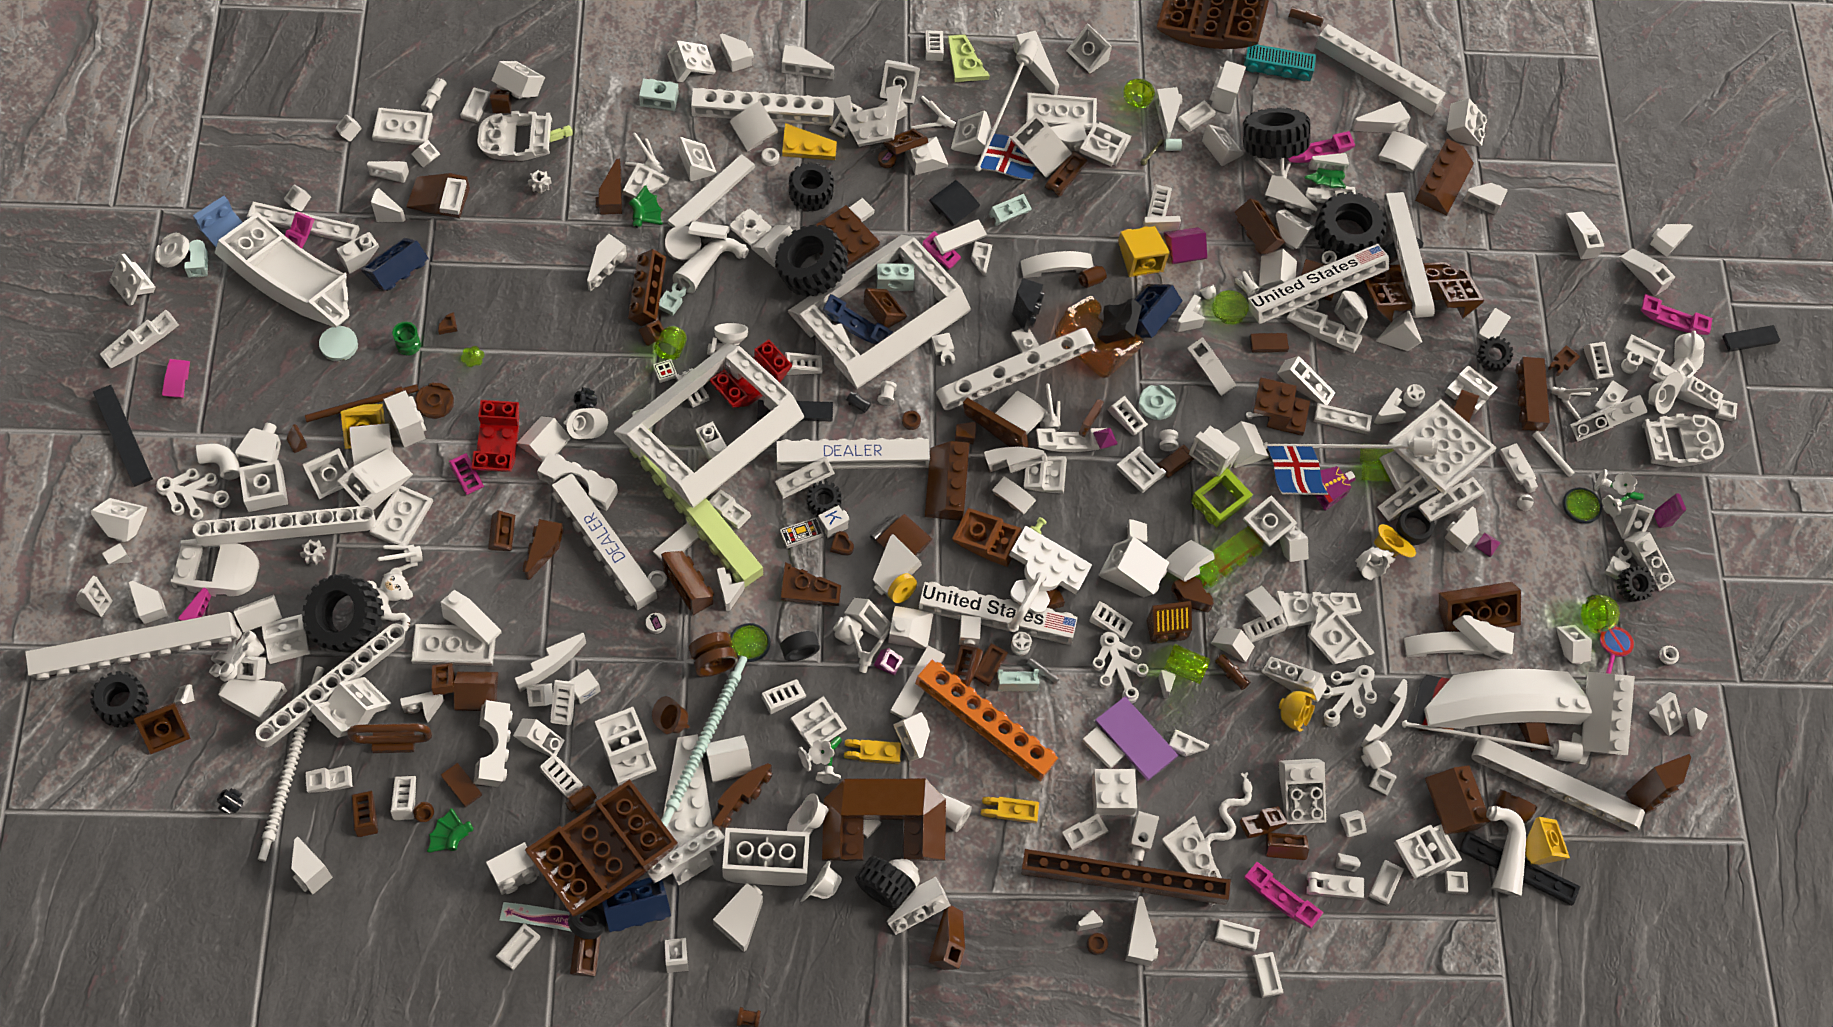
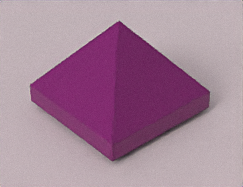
M1111 428L1093 432L1100 449L1118 444Z
M1484 532L1474 547L1491 557L1500 545V542Z

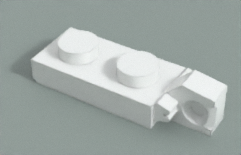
M1320 185L1315 188L1308 187L1305 195L1308 200L1325 203L1330 197L1337 196L1338 193H1356L1355 187L1346 186V189Z
M1517 443L1500 449L1499 454L1516 484L1523 485L1528 493L1535 491L1538 487L1535 481V474Z

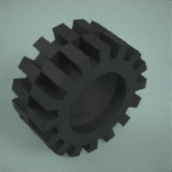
M1500 336L1486 339L1477 351L1479 352L1477 358H1480L1479 364L1483 363L1482 367H1488V371L1492 369L1493 372L1502 370L1511 362L1513 353H1511L1513 347H1509L1510 342L1506 343V339L1503 338L1501 340ZM1491 348H1498L1502 353L1501 359H1491L1489 350Z
M819 481L818 485L814 483L813 488H809V492H807V505L813 515L817 513L816 517L838 505L841 507V491H839L838 486L835 487L834 483L829 485V481H825V484ZM821 494H827L832 500L829 504L822 505L818 503L817 497Z
M1636 566L1621 571L1622 573L1618 575L1621 579H1617L1616 583H1620L1617 589H1621L1619 594L1624 595L1623 598L1625 600L1628 599L1629 602H1636L1651 597L1652 594L1650 592H1654L1655 589L1652 586H1655V582L1651 581L1654 577L1649 576L1651 573L1649 570L1646 571L1645 567ZM1633 577H1636L1639 581L1638 591L1633 588Z

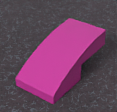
M295 212L291 228L286 230L285 236L302 249L315 219L301 212Z
M169 360L162 396L184 398L185 380H188L190 361Z

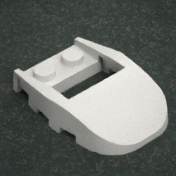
M511 111L509 115L503 116L500 113L489 116L480 124L478 146L487 156L498 160L525 161L550 154L549 141L552 117L550 113H546V116H537L536 112L529 111L528 114ZM531 125L529 149H525V152L516 153L517 126Z
M1676 414L1672 417L1663 416L1653 422L1646 419L1642 425V428L1645 429L1652 457L1651 463L1685 467L1707 463L1719 456L1724 448L1719 426L1714 420L1703 415H1693V417L1684 416V414ZM1666 428H1678L1686 459L1673 457Z
M196 539L181 540L173 579H171V584L174 588H177L179 585L187 587L188 591L194 593L200 592L202 588H206L211 596L216 597V594L239 596L247 593L254 586L259 570V559L250 548L238 543L210 545L220 547L212 582L200 581L195 579L203 548L208 546L198 544Z

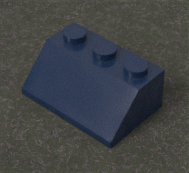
M403 238L361 268V271L378 289L388 291L396 286L395 283L400 279L408 278L411 275V271L423 267L425 261L429 258L417 240Z
M1147 284L1134 299L1141 305L1135 335L1144 338L1154 337L1162 325L1168 321L1172 313L1178 309L1183 300L1173 285Z
M651 878L632 882L615 895L603 901L609 932H619L628 927L642 926L647 922L661 921L671 916L662 879L656 883Z

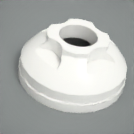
M725 323L715 326L714 332L722 344L739 345L747 337L748 327L737 323Z
M902 858L889 861L908 878L912 885L910 890H915L920 882L918 868L913 862Z

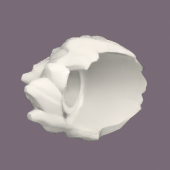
M1371 547L1364 551L1355 562H1357L1356 566L1361 571L1362 576L1367 580H1372L1385 574L1386 569L1396 559L1392 557L1394 552Z

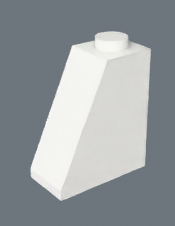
M894 534L889 538L873 578L876 584L874 588L881 595L885 593L887 596L891 583L898 576L905 573L912 575L922 565L920 560Z
M234 678L221 686L218 695L224 703L263 723L268 719L287 690L281 682Z
M747 883L713 919V925L743 952L748 948L763 903L762 891L755 885L750 886Z

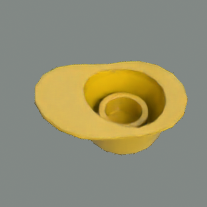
M1385 524L1379 525V535L1374 540L1376 547L1381 550L1394 552L1392 557H1396L1399 554L1406 557H1414L1416 555L1415 548L1393 528Z

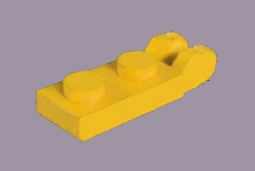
M845 740V746L860 748V753L856 751L844 752V758L859 760L860 762L900 764L901 743Z
M1006 797L982 798L983 804L998 805L997 810L982 809V816L1037 824L1039 802Z

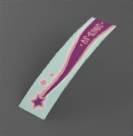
M503 902L500 921L518 922L571 931L568 926L570 912Z

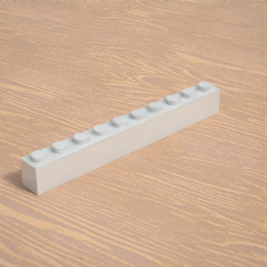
M225 612L25 652L28 675L35 677L36 680L49 679V675L65 676L70 674L69 671L74 670L86 672L90 670V667L106 668L110 667V663L126 664L131 662L130 659L135 658L147 660L151 658V655L167 656L171 654V651H191V647L208 648L212 646V643L217 642L219 644H228L232 642V639H237L238 636L235 615Z

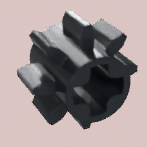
M582 387L581 391H577L573 399L577 405L576 408H594L597 404L595 391Z
M230 788V790L224 789L217 798V803L220 804L218 809L225 814H230V812L236 813L244 802L240 798L242 793L235 788Z

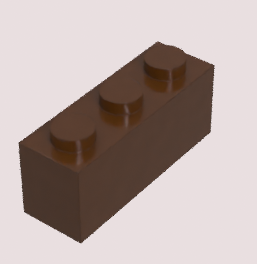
M1250 198L1234 211L1238 223L1244 226L1247 237L1253 240L1255 243L1254 247L1258 253L1268 254L1274 252L1285 243L1259 201Z

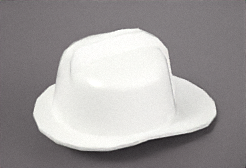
M1696 331L1680 335L1676 338L1674 360L1688 357L1695 369L1698 370L1703 363L1705 344L1702 337L1696 334Z
M1676 371L1672 372L1663 381L1654 384L1649 390L1648 403L1655 406L1659 413L1664 414L1671 409L1683 384L1682 375Z
M577 409L567 416L564 424L571 437L575 439H592L604 434L608 426V419L600 409Z
M809 794L790 818L787 831L804 832L806 829L820 827L829 809L819 802L816 794Z
M830 861L826 862L815 882L803 895L801 903L810 895L826 899L835 894L842 878L830 868Z

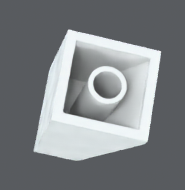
M1132 537L1114 544L1099 576L1139 596L1147 597L1154 595L1158 591V584L1166 575V568L1169 562L1138 539Z

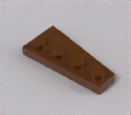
M968 397L963 401L966 416L976 421L1009 447L1029 448L1025 430Z

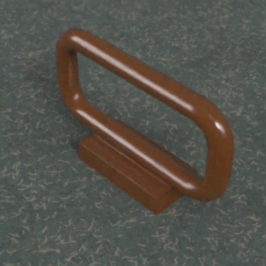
M416 723L354 725L347 729V735L351 741L360 744H372L373 753L414 752L415 743L427 742L432 738V732L428 726ZM415 732H421L423 734L415 735ZM356 733H373V736H362Z

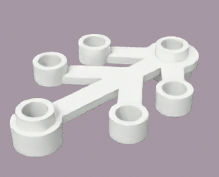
M191 468L186 473L173 479L162 477L156 484L158 493L168 497L172 505L171 510L177 516L182 515L185 508L182 503L178 502L175 493L183 495L190 509V515L194 520H200L203 517V511L196 505L193 497L214 502L219 508H225L230 503V497L225 491L221 490L212 494L198 490L206 485L215 486L218 479L214 473H208L204 478L198 480V471ZM196 473L195 476L189 477L190 474ZM187 480L193 482L185 487L180 486V484ZM177 507H181L180 510L175 511Z
M236 625L238 638L232 639V642L228 643L227 654L217 650L211 656V660L216 663L209 670L211 675L214 677L220 676V679L224 682L235 678L238 664L244 656L248 657L254 651V647L250 643L255 639L256 635L251 630H247L242 635L240 627ZM242 635L241 640H240V641L238 642V644L236 645V640H238V639L240 638V636Z
M1106 632L1100 638L1102 649L1098 657L1094 659L1092 666L1095 670H1102L1105 665L1104 660L1110 652L1112 660L1105 675L1101 676L1099 684L1103 688H1108L1112 683V676L1115 670H1117L1124 688L1122 698L1126 697L1133 704L1137 701L1139 692L1135 687H1132L1125 668L1135 672L1139 677H1145L1149 670L1146 664L1138 665L1121 657L1118 650L1129 654L1131 659L1136 660L1141 655V649L1137 646L1130 647L1119 641V637L1115 633ZM1107 639H1112L1113 643H1108ZM1132 651H1137L1138 655L1132 654ZM1095 662H1101L1102 666H1097ZM1139 668L1145 669V672H1140ZM1107 679L1109 683L1105 684L1102 680ZM1128 691H1132L1134 696L1128 695Z
M1359 666L1355 672L1342 674L1339 671H1335L1331 674V682L1335 685H1339L1343 681L1354 680L1351 685L1334 688L1327 685L1326 690L1329 693H1323L1322 698L1328 699L1331 696L1344 694L1333 709H1329L1324 713V723L1327 726L1335 727L1339 724L1340 713L1351 698L1354 705V716L1357 718L1365 716L1366 708L1361 703L1358 691L1362 684L1365 690V702L1368 704L1376 702L1377 694L1373 691L1371 685L1375 674L1370 666ZM1372 695L1374 698L1369 699L1367 696Z

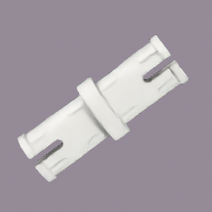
M436 78L431 89L427 91V96L421 104L422 110L427 111L428 109V112H431L436 101H439L441 98L440 94L447 85L443 79Z

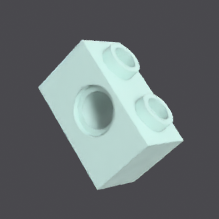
M643 78L639 94L640 106L675 111L679 95L678 83Z
M877 264V289L913 291L914 264Z

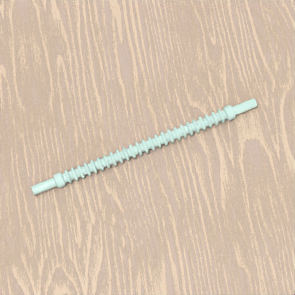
M740 656L734 671L730 672L728 680H726L727 684L724 685V689H722V693L719 695L720 698L717 699L718 703H715V707L712 709L713 712L710 713L711 717H708V722L703 727L704 731L701 732L702 736L698 738L700 741L696 742L697 745L694 746L692 755L689 756L690 760L687 761L688 765H685V770L682 771L683 775H680L681 780L677 781L678 784L675 785L673 794L670 795L671 799L666 803L667 809L661 819L666 828L674 811L678 810L679 803L682 802L681 798L684 797V793L687 791L686 788L689 787L688 783L694 777L695 768H698V763L701 762L700 758H703V754L706 752L705 749L708 748L709 739H712V734L715 733L714 730L717 729L719 720L722 719L721 715H724L726 706L729 704L728 701L731 700L730 697L733 696L735 687H737V683L741 680V672L747 662V657Z

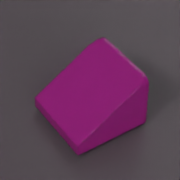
M889 648L882 649L874 666L889 674L896 675L903 658Z

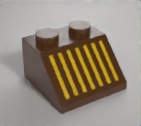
M1191 601L1152 606L1146 620L1151 642L1165 643L1172 639L1182 641L1189 638L1192 631Z

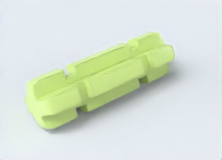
M568 125L563 127V129L558 128L550 131L549 142L564 138L563 136H572L571 127Z

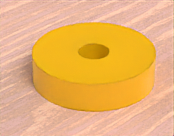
M909 573L898 576L888 589L889 598L895 603L907 600L916 589V579Z

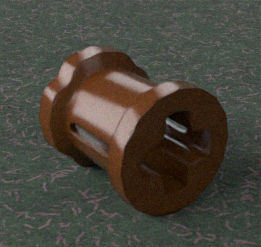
M740 1007L737 1026L758 1027L761 1011H749Z

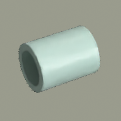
M1181 139L1164 140L1165 151H1181Z

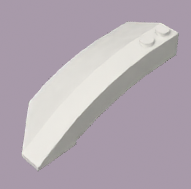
M258 212L218 240L215 254L245 280L285 307L302 316L335 328L349 318L346 272L342 273L301 249Z
M1495 669L1453 675L1424 709L1428 727L1457 729L1517 722L1581 725L1592 714L1587 695L1569 672L1539 669Z

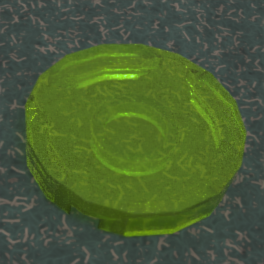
M1226 290L1216 295L1212 303V311L1217 319L1222 320L1221 322L1233 325L1243 321L1249 311V304L1241 293Z

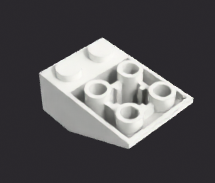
M1038 113L1010 138L1046 178L1072 154Z
M388 448L352 467L338 482L360 506H369L374 510L413 474Z
M1320 759L1279 761L1280 787L1287 824L1326 822L1325 762Z

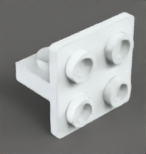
M120 254L110 278V283L130 306L134 304L137 295L153 293L156 287L136 262H131L125 254Z

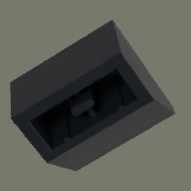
M1022 278L1017 290L1012 314L1021 329L1028 333L1030 327L1033 328L1035 325L1037 314L1039 315L1042 307L1040 303H1042L1045 293L1042 292L1043 284Z

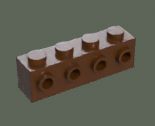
M654 249L638 255L636 260L637 265L628 319L640 326L656 321L658 315L666 256Z
M1522 357L1520 362L1516 364L1515 369L1516 374H1518L1517 390H1519L1520 394L1518 397V406L1521 408L1519 422L1522 423V430L1545 431L1550 423L1545 358Z

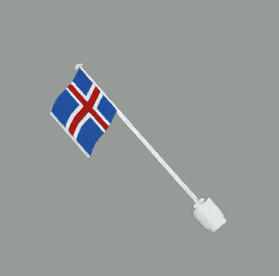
M1025 39L1018 50L1016 60L1020 66L977 166L974 167L976 171L981 169L996 171L1023 180H1031L1036 167L1010 140L1012 136L995 134L1023 66L1031 65L1037 53L1038 45L1032 39Z
M1414 437V441H1410V445L1268 444L1265 442L1264 447L1268 448L1272 458L1276 483L1282 494L1328 495L1322 482L1319 461L1313 448L1410 449V453H1414V456L1433 457V455L1438 454V439Z

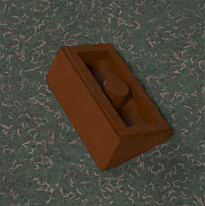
M500 510L492 514L489 550H512L516 515Z
M1271 832L1266 834L1267 857L1307 859L1309 845L1306 835Z
M575 935L570 969L571 975L596 976L600 936L595 939H583Z

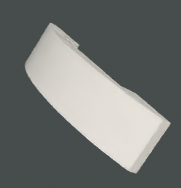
M1073 251L1046 253L1020 261L1023 278L1041 277V273L1076 270V273H1080L1093 267L1091 254Z
M1091 428L1085 438L1080 436L1079 432H1055V429H1036L1038 447L1058 452L1098 450L1100 448L1093 432L1107 428Z
M1462 632L1428 633L1403 639L1406 657H1426L1427 654L1463 652V655L1483 654Z
M1403 679L1389 701L1394 703L1395 707L1383 726L1379 727L1374 724L1360 746L1364 747L1379 740L1395 723L1405 704L1407 680Z

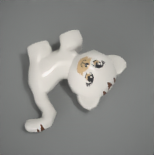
M397 567L393 568L389 575L382 579L380 588H377L374 581L367 582L371 583L373 588L378 590L380 593L378 598H382L383 606H381V609L384 610V616H381V620H401L406 632L410 626V618L405 613H392L388 604L389 600H409L413 597L405 577L402 576L401 569Z

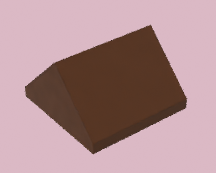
M866 288L864 291V305L878 323L886 328H890L906 319V313L887 289Z
M458 671L454 680L455 711H481V706L486 700L496 702L499 673Z
M175 702L134 718L150 755L191 739L183 715Z

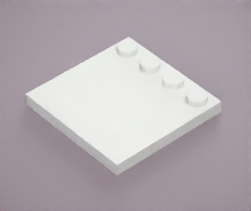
M1441 399L1388 443V445H1410V441H1414V437L1438 439V454L1433 455V457L1414 456V453H1410V449L1393 450L1443 494L1496 450V447Z

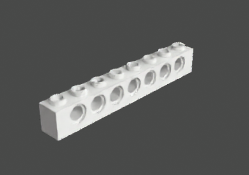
M693 88L692 116L733 119L748 107L761 101L773 122L828 126L833 124L834 98Z

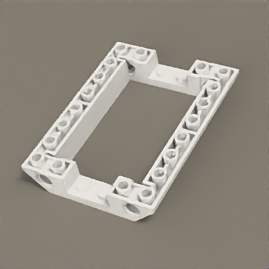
M900 235L846 271L845 274H842V280L837 282L833 289H828V292L824 294L819 293L818 296L810 295L789 309L788 313L810 338L815 335L834 356L835 366L858 389L931 339V336L937 335L971 311V308L961 287L914 237ZM900 256L904 264H914V268L916 267L934 287V296L939 302L860 356L818 308L828 299L830 294L840 298L877 273V264H891Z
M725 344L616 429L614 434L638 457L641 458L645 455L667 476L666 483L694 508L801 421L804 415L793 395L740 346ZM726 367L737 380L744 377L765 397L764 405L771 412L694 473L648 429Z

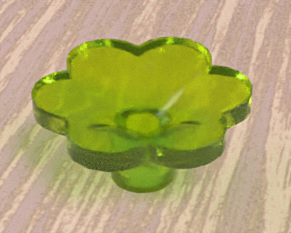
M478 346L465 348L461 361L466 363L468 367L479 366L482 364L485 354Z

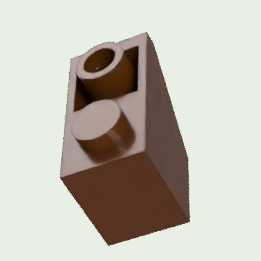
M1194 576L1187 581L1179 579L1173 582L1171 591L1178 602L1191 601L1192 609L1207 613L1211 611L1214 604L1213 598L1210 593L1205 591L1199 577Z

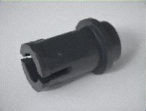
M852 391L846 399L849 405L852 404L863 413H866L871 406V403L860 397L858 392L854 393Z

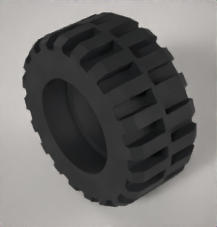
M1282 107L1261 109L1258 112H1252L1250 115H1247L1242 123L1243 147L1247 153L1257 156V158H1291L1292 156L1304 153L1310 146L1311 121L1304 112H1300L1297 109L1292 110L1291 108L1285 109Z
M1338 193L1337 196L1330 197L1323 204L1314 226L1315 238L1319 240V246L1325 249L1324 252L1333 251L1336 254L1337 260L1373 245H1380L1386 232L1387 224L1383 210L1379 209L1380 206L1376 202H1372V198H1366L1361 193ZM1342 219L1352 220L1362 227L1364 233L1359 235L1349 234L1343 231L1336 221Z
M817 225L802 226L799 230L796 231L795 229L792 231V234L786 236L783 239L784 242L780 243L779 251H776L775 267L786 286L793 293L809 297V295L818 296L819 293L824 294L828 292V289H833L836 283L842 280V274H845L846 266L848 265L847 251L836 233L823 225H818V227ZM817 253H823L821 258L812 266L800 268L808 257Z
M347 574L329 575L328 578L319 580V585L315 584L311 588L312 593L307 594L305 598L307 603L303 605L302 611H305V616H302V620L307 625L304 627L306 633L311 634L310 639L317 643L318 646L337 652L352 653V651H357L363 647L372 637L374 638L378 635L379 632L377 630L383 624L381 621V616H384V610L381 609L383 601L382 598H378L380 593L377 589L373 588L371 583ZM349 595L354 604V615L350 624L338 632L333 624V610L343 597Z

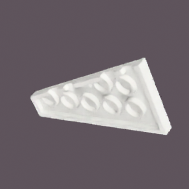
M698 734L677 738L666 803L671 799L670 795L673 794L675 785L678 784L677 781L681 780L680 775H683L682 771L685 770V765H688L689 756L692 755L694 746L699 741ZM700 758L701 762L698 763V768H695L696 772L693 773L692 781L688 783L689 787L686 788L687 791L684 793V797L681 798L682 802L679 803L678 810L674 811L667 825V829L678 842V845L671 852L713 827L702 758ZM716 847L709 850V853L717 852Z

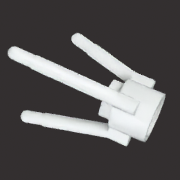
M1046 384L1049 414L1040 421L1041 429H1055L1057 431L1061 426L1060 401H1057L1055 416L1050 385Z
M414 544L408 546L384 545L383 549L405 551L402 554L378 557L377 559L378 561L405 558L406 562L410 563L399 567L401 571L418 566L417 562L423 561L420 546L414 547Z

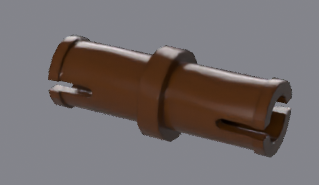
M1293 6L1288 16L1301 20L1304 24L1310 23L1319 27L1322 26L1324 16L1322 17L1310 13V10L1304 11Z
M1225 654L1220 655L1215 660V663L1226 673V677L1228 679L1231 678L1241 690L1249 686L1251 681L1239 671L1240 668L1237 665H1233Z

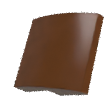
M903 514L876 540L886 548L890 536L894 534L916 556L918 552L921 553L932 541V538L906 514Z

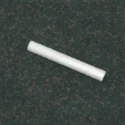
M1539 431L1532 435L1568 477L1575 473Z

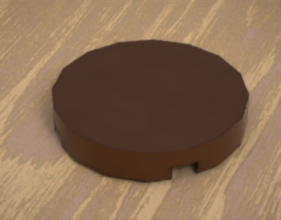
M430 383L428 386L420 388L416 394L415 402L417 409L427 418L438 419L444 417L454 407L453 394L448 386L442 383Z

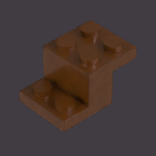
M1260 377L1253 413L1269 416L1268 428L1303 436L1310 401L1295 397L1297 388L1295 385Z

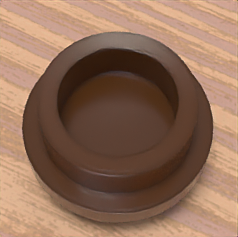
M428 802L418 803L413 809L414 818L420 822L429 821L434 815L433 806Z

